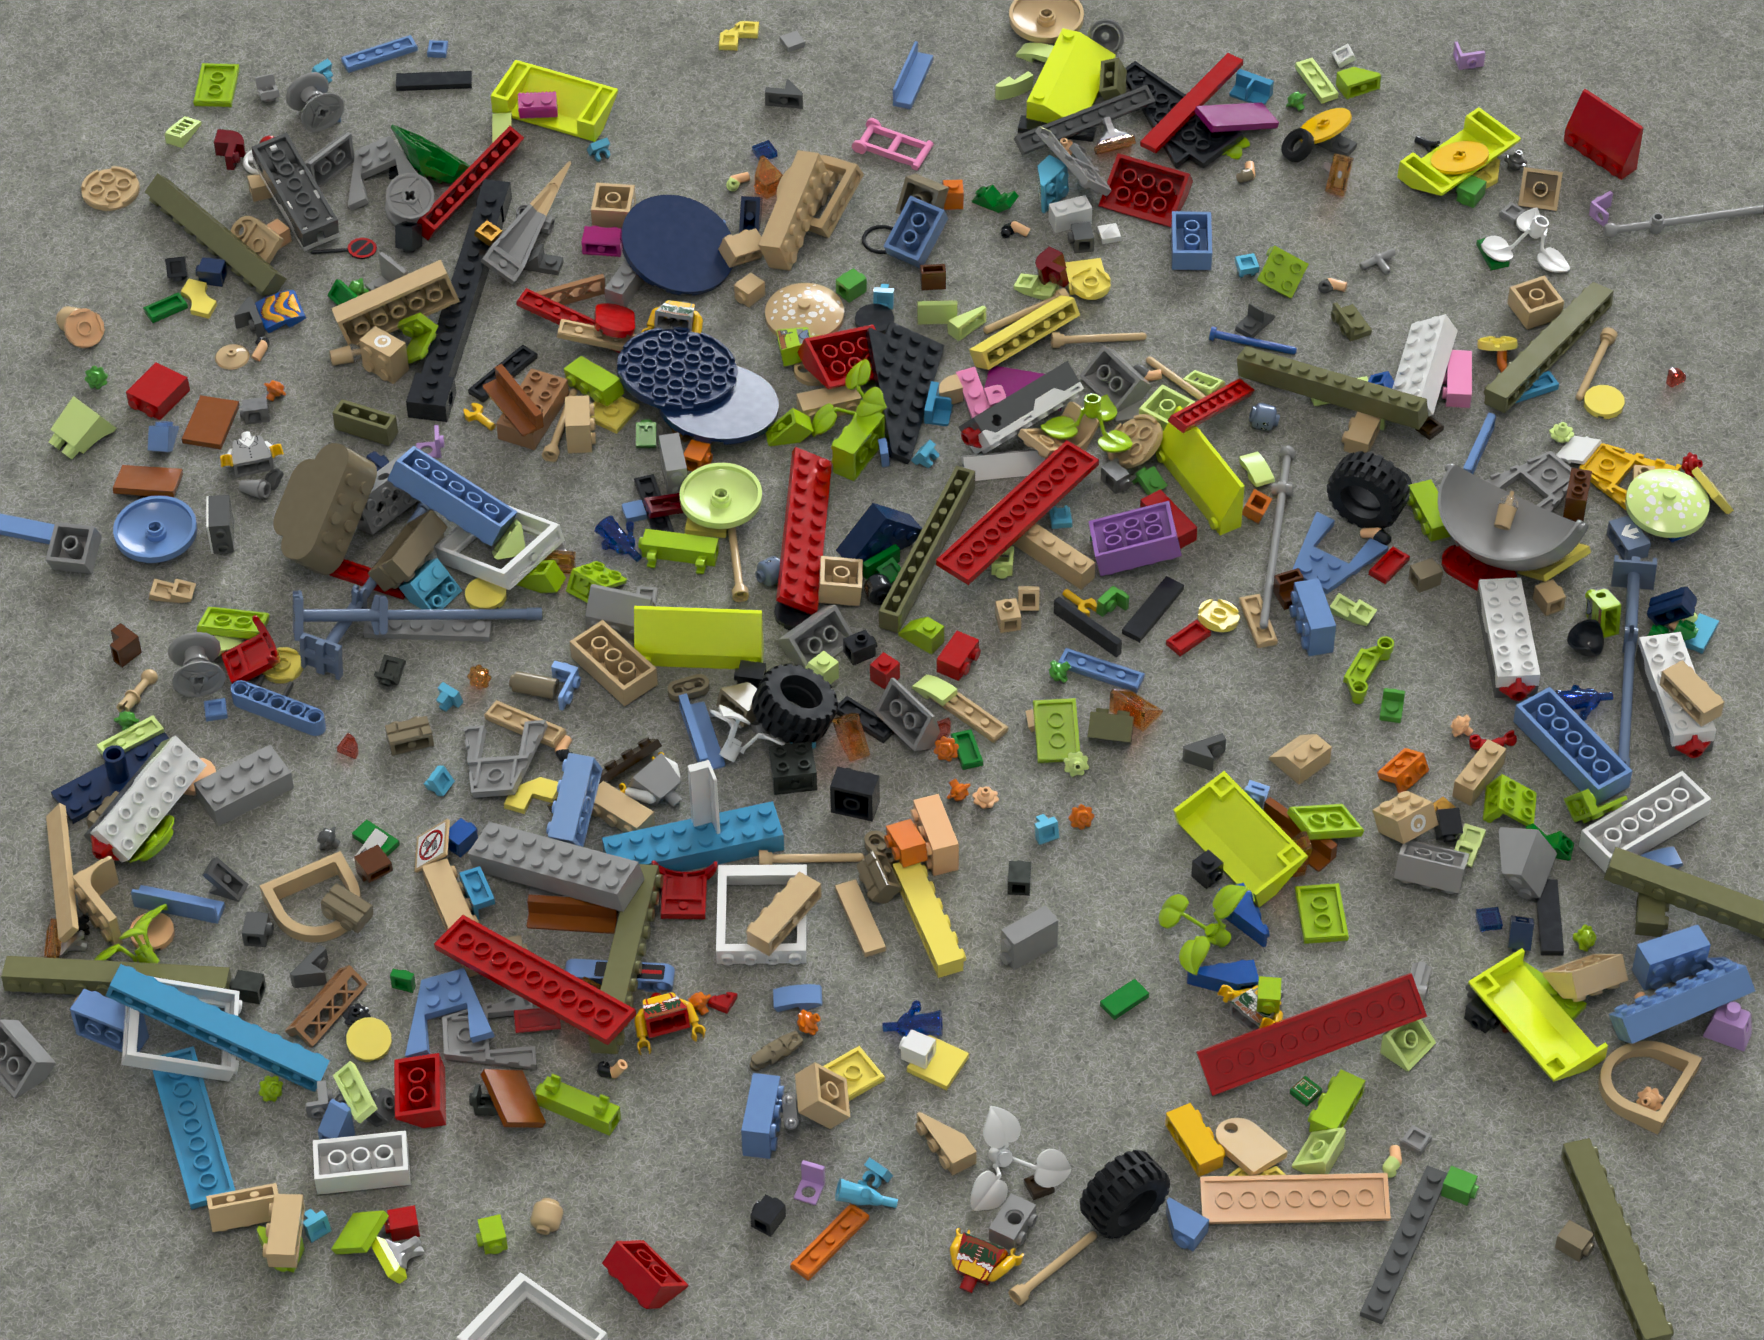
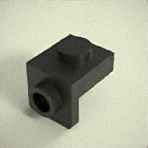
M384 654L379 672L375 671L374 676L379 680L378 683L385 686H391V683L398 685L406 661Z
M475 1084L473 1092L469 1095V1104L473 1106L475 1116L498 1115L490 1095L482 1094L481 1085Z

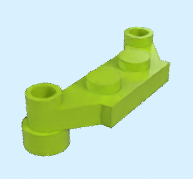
M1383 636L1378 639L1377 646L1368 649L1361 648L1347 670L1343 682L1348 685L1353 703L1361 704L1364 702L1368 691L1367 682L1381 660L1386 661L1390 659L1391 653L1394 650V640L1392 638Z

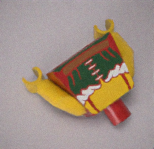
M672 992L663 995L661 993H654L650 998L644 999L643 1008L639 1009L634 1019L636 1036L640 1040L637 1043L638 1053L641 1055L642 1047H648L649 1054L651 1053L652 1049L650 1042L646 1040L647 1036L649 1038L690 1028V1025H692L691 1038L693 1041L697 1042V1032L701 1033L704 1038L705 1027L698 1024L699 1019L691 1002L678 998Z
M961 1228L956 1229V1237L950 1246L952 1265L958 1274L964 1276L959 1288L968 1293L973 1292L977 1282L989 1285L990 1282H995L1008 1273L1014 1266H1019L1023 1261L1024 1254L1015 1256L1016 1249L1012 1248L1009 1256H1007L1008 1252L1005 1248L970 1235V1230L967 1233L961 1234Z

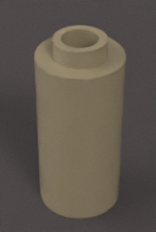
M516 671L510 677L509 687H512L513 692L555 700L559 689V679Z

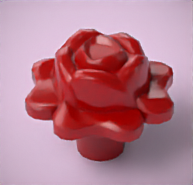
M1689 452L1687 456L1683 457L1682 470L1685 471V474L1695 477L1692 474V470L1696 467L1700 469L1703 466V462L1700 459L1698 460L1696 454Z

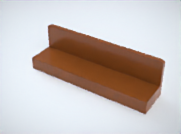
M502 364L496 366V379L483 385L485 392L521 436L524 437L543 428V413Z
M1269 797L1264 802V812L1307 854L1308 858L1304 862L1320 872L1336 858L1338 844L1331 839L1308 840L1287 814L1288 809Z
M528 894L529 913L526 926L529 929L615 933L618 910L571 897Z

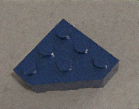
M872 503L836 551L842 558L863 559V562L895 544L900 550L912 545L917 540L922 527L908 513Z

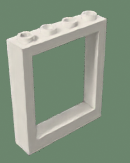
M511 507L517 511L515 518L521 523L523 532L534 535L537 538L502 569L459 554L477 538L473 534L464 531L459 525L434 548L442 564L511 590L561 545L565 539L560 524Z
M718 865L717 964L754 965L767 963L769 965H776L778 963H790L798 965L806 963L807 914L797 924V943L780 944L770 956L748 944H725L727 885L787 884L788 880L792 877L794 878L799 871L807 875V865Z
M156 978L157 981L168 986H174L179 991L187 995H193L202 1002L224 1008V1012L238 1016L241 1012L242 1000H239L240 991ZM125 1005L121 1065L227 1082L230 1081L233 1074H237L239 1061L236 1060V1056L222 1050L221 1065L137 1052L140 1012Z
M521 1272L457 1336V1340H486L527 1298L585 1340H608L605 1331Z

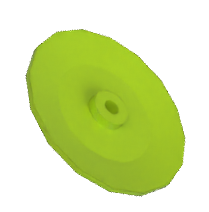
M171 815L165 816L127 861L130 863L137 860L144 862L160 852L173 835L174 817Z

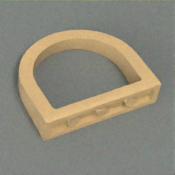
M820 155L826 170L843 175L821 218L812 217L809 231L830 238L864 174L855 163L827 155ZM790 168L783 174L777 187V199L779 197V194L784 185Z
M341 851L260 885L264 903L279 928L288 936L296 940L314 943L332 940L347 932L337 920L324 926L312 927L302 925L291 919L279 902L282 898L336 875L340 877L347 890L361 898L358 882Z
M1638 1041L1633 1044H1625L1614 1050L1603 1063L1599 1074L1601 1096L1609 1108L1616 1114L1658 1135L1697 1073L1702 1058L1657 1041ZM1632 1057H1650L1668 1064L1683 1073L1660 1110L1654 1111L1625 1099L1616 1091L1612 1083L1611 1073L1620 1062Z

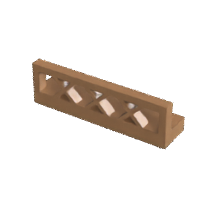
M599 274L536 293L566 305L605 294V277L603 274Z
M350 965L340 968L287 1027L285 1032L291 1037L298 1035L310 1048L313 1047L367 986V983ZM350 977L359 985L354 991L348 990L347 981ZM335 994H343V1004L341 1006H334ZM322 1009H329V1020L327 1022H320V1011ZM308 1025H315V1036L312 1039L304 1032Z

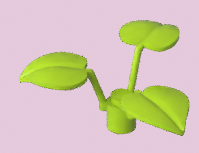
M867 359L857 363L849 371L845 380L846 387L850 390L856 388L863 398L856 412L838 407L833 409V405L830 403L822 406L812 420V436L814 438L832 428L837 418L836 412L850 415L857 413L859 417H867L876 413L882 414V411L887 409L880 388L873 387L865 394L861 390L860 386L867 383L871 373L870 363Z
M1097 394L1086 395L1084 398V408H1081L1080 415L1075 423L1069 417L1058 416L1041 425V429L1047 435L1056 439H1069L1078 434L1076 427L1079 426L1083 415L1086 414L1088 418H1097L1099 420L1103 436L1098 439V446L1103 451L1117 453L1132 448V441L1124 432L1112 430L1107 433L1105 431L1103 422L1111 421L1117 416V408L1107 394L1102 397Z
M1227 885L1220 889L1212 904L1213 908L1216 909L1213 915L1218 924L1211 923L1208 926L1203 925L1184 913L1189 904L1188 899L1184 895L1175 894L1165 901L1158 918L1159 924L1166 929L1174 927L1179 922L1181 916L1205 930L1206 937L1196 936L1195 940L1186 941L1180 950V964L1189 973L1197 975L1201 963L1208 954L1210 943L1222 948L1230 942L1231 933L1225 929L1226 925L1222 923L1221 919L1227 918L1235 910L1247 892V887Z
M167 904L160 905L144 914L135 923L133 928L127 930L119 937L120 940L132 936L135 938L139 945L134 950L136 955H133L118 943L100 952L94 960L104 961L114 953L123 952L132 958L134 962L158 963L160 960L153 952L147 930L153 918L162 910H168ZM143 934L146 944L141 942L138 935Z

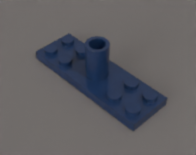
M164 732L127 752H124V749L117 745L107 747L103 751V765L51 791L52 797L57 804L61 803L66 806L67 817L72 824L86 818L91 811H96L102 805L105 797L111 796L115 791L120 792L159 744L169 739V737Z

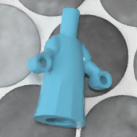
M839 1178L835 1192L836 1201L860 1206L884 1205L893 1208L897 1207L898 1199L882 1196L879 1192L870 1188L866 1181L858 1180L856 1184Z

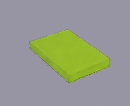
M202 63L193 101L194 106L232 107L240 70L239 64Z
M208 607L197 626V632L216 636L251 639L260 634L252 617L257 615L265 627L270 617L269 613Z
M1076 698L1033 700L1037 762H1064L1063 760L1068 758L1070 752H1079L1080 741Z
M1343 804L1289 807L1287 811L1289 817L1308 840L1362 837L1364 829Z
M1339 883L1295 886V896L1304 944L1348 941L1349 935Z

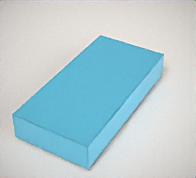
M1699 613L1697 620L1694 622L1696 627L1699 628L1696 637L1684 642L1686 648L1703 654L1718 627L1719 620Z

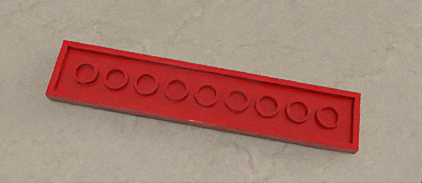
M1066 440L936 559V566L965 584H971L1099 465V459Z
M795 447L791 456L776 601L813 615L818 611L819 568L824 550L832 463L830 460Z
M462 915L434 943L435 950L606 1045H609L637 1015L636 1010L631 1006L465 915Z
M1408 973L1196 1051L1213 1096L1425 1018L1427 1014L1413 975Z

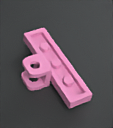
M975 367L956 372L963 387V397L971 419L1006 398L1002 385H993L983 390Z

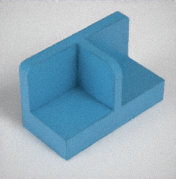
M1239 69L1236 73L1235 86L1230 91L1229 96L1248 103L1262 102L1265 105L1273 94L1274 81Z
M931 381L924 409V424L948 426L953 408L952 399L939 396V382Z
M480 866L459 873L460 882H462L465 891L464 896L469 899L472 906L471 912L473 915H476L478 920L480 919L479 909L495 904V898Z

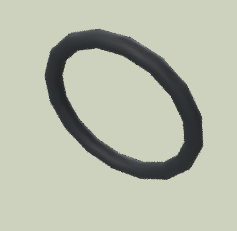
M876 225L867 229L862 236L864 247L876 254H887L886 250H877L868 246L866 237L873 230L888 229L892 231L893 227Z

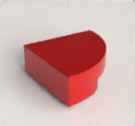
M726 992V994L714 995L708 1000L707 1006L728 1014L737 1000L738 994Z

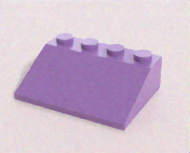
M1169 501L1089 521L1100 576L1112 575L1116 572L1132 570L1136 567L1152 565L1156 562L1172 560L1182 556Z

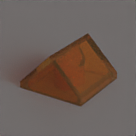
M1112 689L1110 692L1109 711L1117 714V710L1130 712V716L1135 717L1134 727L1142 732L1163 713L1162 709L1131 690Z

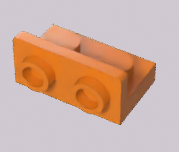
M1404 748L1382 767L1377 774L1380 780L1394 783L1398 793L1407 791L1429 771V767L1424 753Z

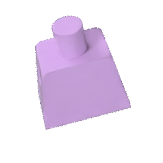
M1730 1002L1717 1007L1709 1020L1703 1037L1745 1051L1752 1034L1751 1013L1741 1009L1740 1004L1737 1002Z

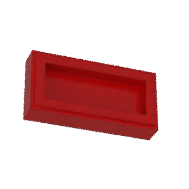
M1393 546L1369 570L1368 575L1386 585L1410 560V556Z
M1196 619L1167 639L1166 645L1181 657L1210 637L1211 631Z
M541 1008L514 1010L516 1033L561 1029L560 1019Z

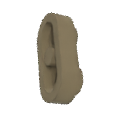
M702 674L678 679L668 685V696L675 702H679V695L687 693L688 698L692 699L705 695L709 691V679Z
M880 831L868 832L864 838L866 850L868 852L877 851L885 853L887 857H890L888 860L892 867L894 863H898L899 860H895L893 857L892 849L886 846L885 834Z

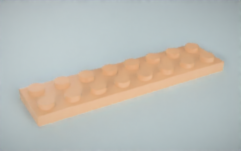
M1388 1173L1200 1177L1201 1215L1209 1219V1224L1390 1221L1391 1219Z

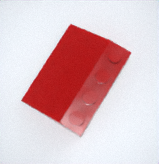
M1584 89L1565 128L1564 142L1579 151L1583 156L1594 161L1598 166L1606 169L1611 175L1622 180L1637 169L1644 127L1587 89Z
M1118 153L1107 181L1112 191L1107 196L1102 194L1098 206L1171 228L1172 211H1181L1187 200L1193 180L1189 173Z
M868 325L805 338L797 353L805 369L827 389L846 386L847 374L857 363L864 359L869 361L871 367L868 381L874 380L866 332L869 327L874 330L876 328L874 325Z

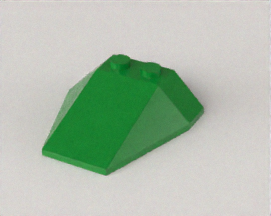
M391 125L395 137L411 165L418 170L417 173L425 178L431 176V179L441 184L443 181L451 184L470 167L463 160L423 136L396 125Z

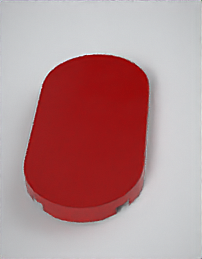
M598 304L594 312L595 329L598 332L601 329L603 334L614 338H626L627 335L632 337L635 331V313L631 309L617 304Z
M1451 545L1442 554L1441 565L1444 571L1476 591L1478 590L1480 579L1517 578L1515 571L1503 570L1485 564L1469 555L1460 546Z

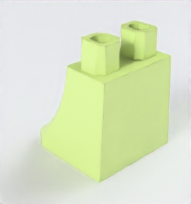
M73 396L50 429L54 434L49 443L60 450L64 443L68 442L61 452L70 459H73L79 451L84 454L94 443L104 436L114 433L117 428Z

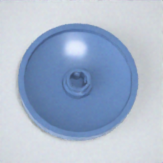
M150 496L132 502L119 513L114 522L113 534L118 549L128 558L143 563H159L176 558L192 545L197 535V522L194 512L183 501L169 496Z

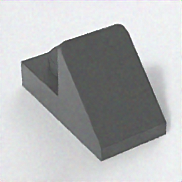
M787 79L785 89L766 87L765 106L803 109V93Z
M1341 133L1316 144L1346 159L1357 148V142L1341 136Z
M540 244L531 251L523 270L559 275L564 259L563 257L545 254L544 244Z
M249 296L234 315L236 329L249 325L250 331H255L257 338L265 336L263 322L252 297Z
M1249 304L1248 315L1236 325L1235 331L1245 337L1254 338L1275 318V315L1261 307Z
M1221 733L1183 746V761L1213 771V757L1220 756L1225 752V736Z
M218 857L211 859L202 874L213 884L209 893L234 901L240 900L248 886V883Z
M319 944L290 973L291 983L294 988L320 986L327 983L326 975L323 971L328 963L325 947Z

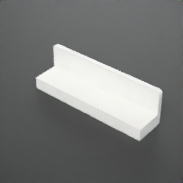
M1036 449L961 456L964 468L975 471V481L1028 476L1045 461V458L1041 457Z
M709 760L688 765L691 821L694 827L712 822L716 833L720 834L717 778Z

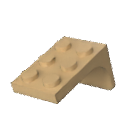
M1069 402L1061 416L1069 417L1075 423L1082 407L1075 402ZM1084 414L1079 426L1076 427L1078 434L1069 439L1053 438L1047 435L1041 428L1021 429L1018 437L1024 440L1023 443L1036 449L1038 454L1046 459L1066 440L1086 451L1099 426V420L1097 418H1088Z
M107 856L72 876L75 886L74 891L78 897L80 910L83 914H89L92 925L95 928L99 927L101 929V935L107 943L110 941L113 945L118 943L121 945L123 942L119 939L121 933L117 917L100 897L105 891L119 883L114 860L111 856Z

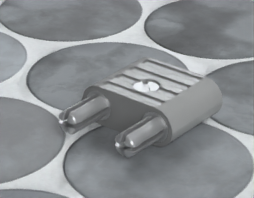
M788 1092L782 1096L781 1101L784 1125L787 1129L792 1130L800 1126L801 1116L797 1108V1094L795 1092Z

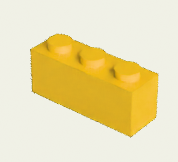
M1188 1103L1166 1113L1165 1126L1198 1177L1223 1167L1225 1151L1214 1140L1210 1127H1206L1203 1123L1199 1110H1195L1192 1104Z

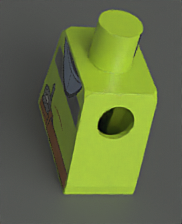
M809 328L776 330L783 366L802 362L797 352L805 338L814 337L810 336Z
M1608 589L1588 590L1585 594L1587 599L1586 616L1588 620L1594 619L1599 622L1604 638L1618 635L1620 631L1621 603Z

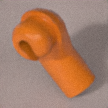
M1507 350L1497 351V366L1501 373L1507 367Z

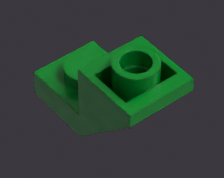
M992 184L987 187H980L975 192L976 196L973 198L972 203L1000 213L1009 209L1019 195L1015 191L1000 194Z
M1680 619L1673 633L1681 632L1683 640L1686 641L1695 638L1699 628L1689 620L1683 621ZM1653 624L1648 636L1669 634L1670 632L1665 626Z
M1534 823L1526 826V829H1537L1541 832L1556 851V859L1571 860L1574 842L1562 831L1547 836Z

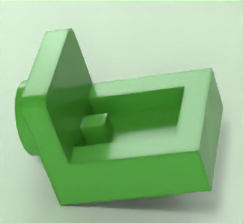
M1154 466L1148 470L1146 467L1135 473L1137 477L1132 480L1133 484L1139 482L1147 495L1168 486Z

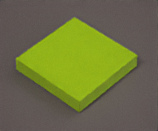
M384 1210L353 1213L331 1250L335 1254L367 1253L389 1215Z

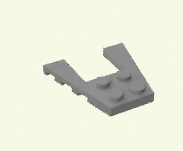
M1041 126L1035 130L1036 134L1069 168V171L1079 179L1078 182L1085 189L1090 188L1094 193H1101L1105 196L1112 191L1104 177H1100L1098 174L1100 172L1099 169L1093 166L1091 156L1088 155L1086 157V148L1073 143L1069 149L1076 158L1069 155L1050 130Z
M390 135L355 151L348 199L350 210H355L369 203L364 179L397 165L399 175L417 173Z
M1552 451L1527 460L1526 464L1512 466L1510 470L1500 474L1497 472L1492 474L1485 481L1504 489L1521 477L1546 498L1537 506L1553 512L1567 495L1571 467Z
M546 720L525 722L519 755L482 758L487 732L485 726L464 727L465 745L468 754L467 762L470 770V787L474 798L516 794L548 727Z
M513 995L504 998L505 1001L491 1004V1002L486 1003L482 1007L488 1019L514 1016V1010L533 1009V1004L520 996L515 997ZM468 1009L442 1017L445 1059L537 1070L535 1046L490 1050L489 1039L475 1043L472 1042L469 1031Z

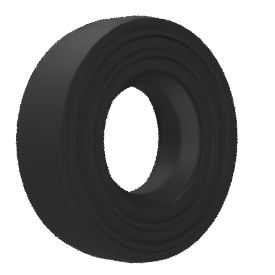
M1294 129L1285 137L1282 143L1281 151L1283 156L1291 162L1304 160L1313 149L1314 137L1306 129ZM1302 139L1301 146L1296 151H1293L1294 145Z

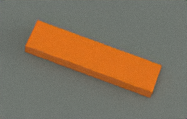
M850 1203L790 1264V1268L809 1281L869 1220V1215L856 1205Z

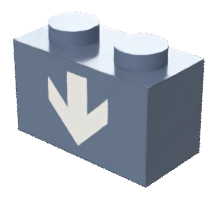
M1629 515L1609 521L1607 536L1623 560H1631L1632 556H1638L1640 559L1648 557L1649 548L1651 547L1650 539L1644 535L1641 528L1632 521Z

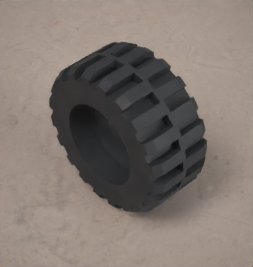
M1358 451L1346 455L1339 462L1328 480L1327 495L1329 501L1332 502L1334 510H1337L1342 518L1348 519L1349 523H1355L1360 528L1378 527L1384 529L1393 525L1409 500L1410 489L1406 477L1402 475V471L1398 467L1394 466L1393 462L1385 460L1381 455L1376 456L1373 452L1364 453L1363 451Z
M781 664L769 669L763 676L752 698V709L754 714H756L755 717L758 723H762V728L765 731H770L772 736L775 738L779 737L787 743L789 741L793 743H812L820 740L826 734L838 711L836 693L831 689V684L823 680V676L817 675L813 672L814 670L810 668L805 669L802 665L798 664L792 666V664H784L782 666Z
M1127 1151L1124 1155L1115 1157L1112 1162H1108L1101 1171L1099 1170L1095 1174V1177L1088 1182L1087 1188L1082 1192L1080 1211L1105 1238L1118 1239L1122 1235L1126 1236L1131 1231L1140 1228V1225L1144 1222L1146 1223L1159 1210V1206L1164 1203L1165 1197L1169 1194V1176L1145 1151Z

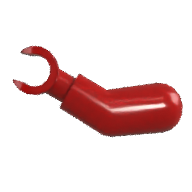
M1510 730L1504 737H1498L1491 741L1504 747V744L1514 746L1517 742V737L1514 730ZM1473 734L1469 738V745L1473 750L1479 751L1487 740L1481 739L1478 734Z

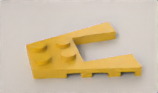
M1601 443L1585 464L1580 465L1579 469L1592 471L1590 482L1626 510L1625 498L1627 490L1618 485L1634 465L1655 466V469H1672L1681 471L1682 465H1669L1662 459L1651 460L1644 458V454L1636 453L1633 455L1626 453L1625 449Z

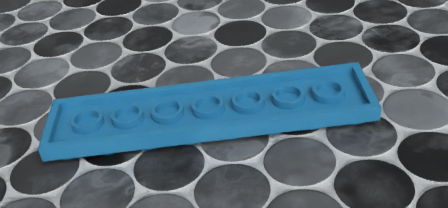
M194 1046L160 1055L198 1061ZM152 1070L191 1210L206 1206V1196L235 1191L203 1078Z

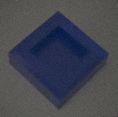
M769 140L752 146V152L760 163L778 156L777 150Z
M1498 907L1476 909V918L1480 932L1502 929L1503 923Z

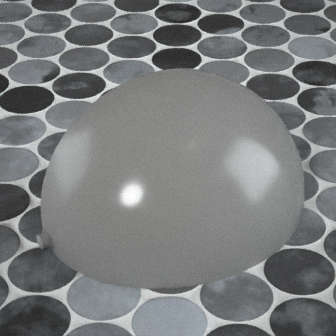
M1448 463L1445 466L1446 473L1441 481L1438 492V510L1441 520L1453 540L1465 552L1485 564L1511 571H1530L1550 566L1571 553L1580 543L1589 525L1581 520L1574 522L1513 495L1511 506L1515 507L1517 511L1510 530L1499 529L1494 526L1499 504L1507 503L1510 493L1471 474L1456 464Z

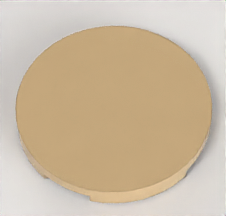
M111 166V169L93 171L84 179L81 185L82 197L86 204L102 211H113L128 206L137 198L140 191L136 175L129 169L118 166Z
M1146 414L1135 415L1133 419L1125 422L1123 425L1120 423L1114 430L1127 434L1132 441V448L1117 453L1107 452L1109 460L1112 461L1118 458L1119 465L1126 469L1146 462L1154 455L1161 444L1163 437L1161 425L1154 417Z

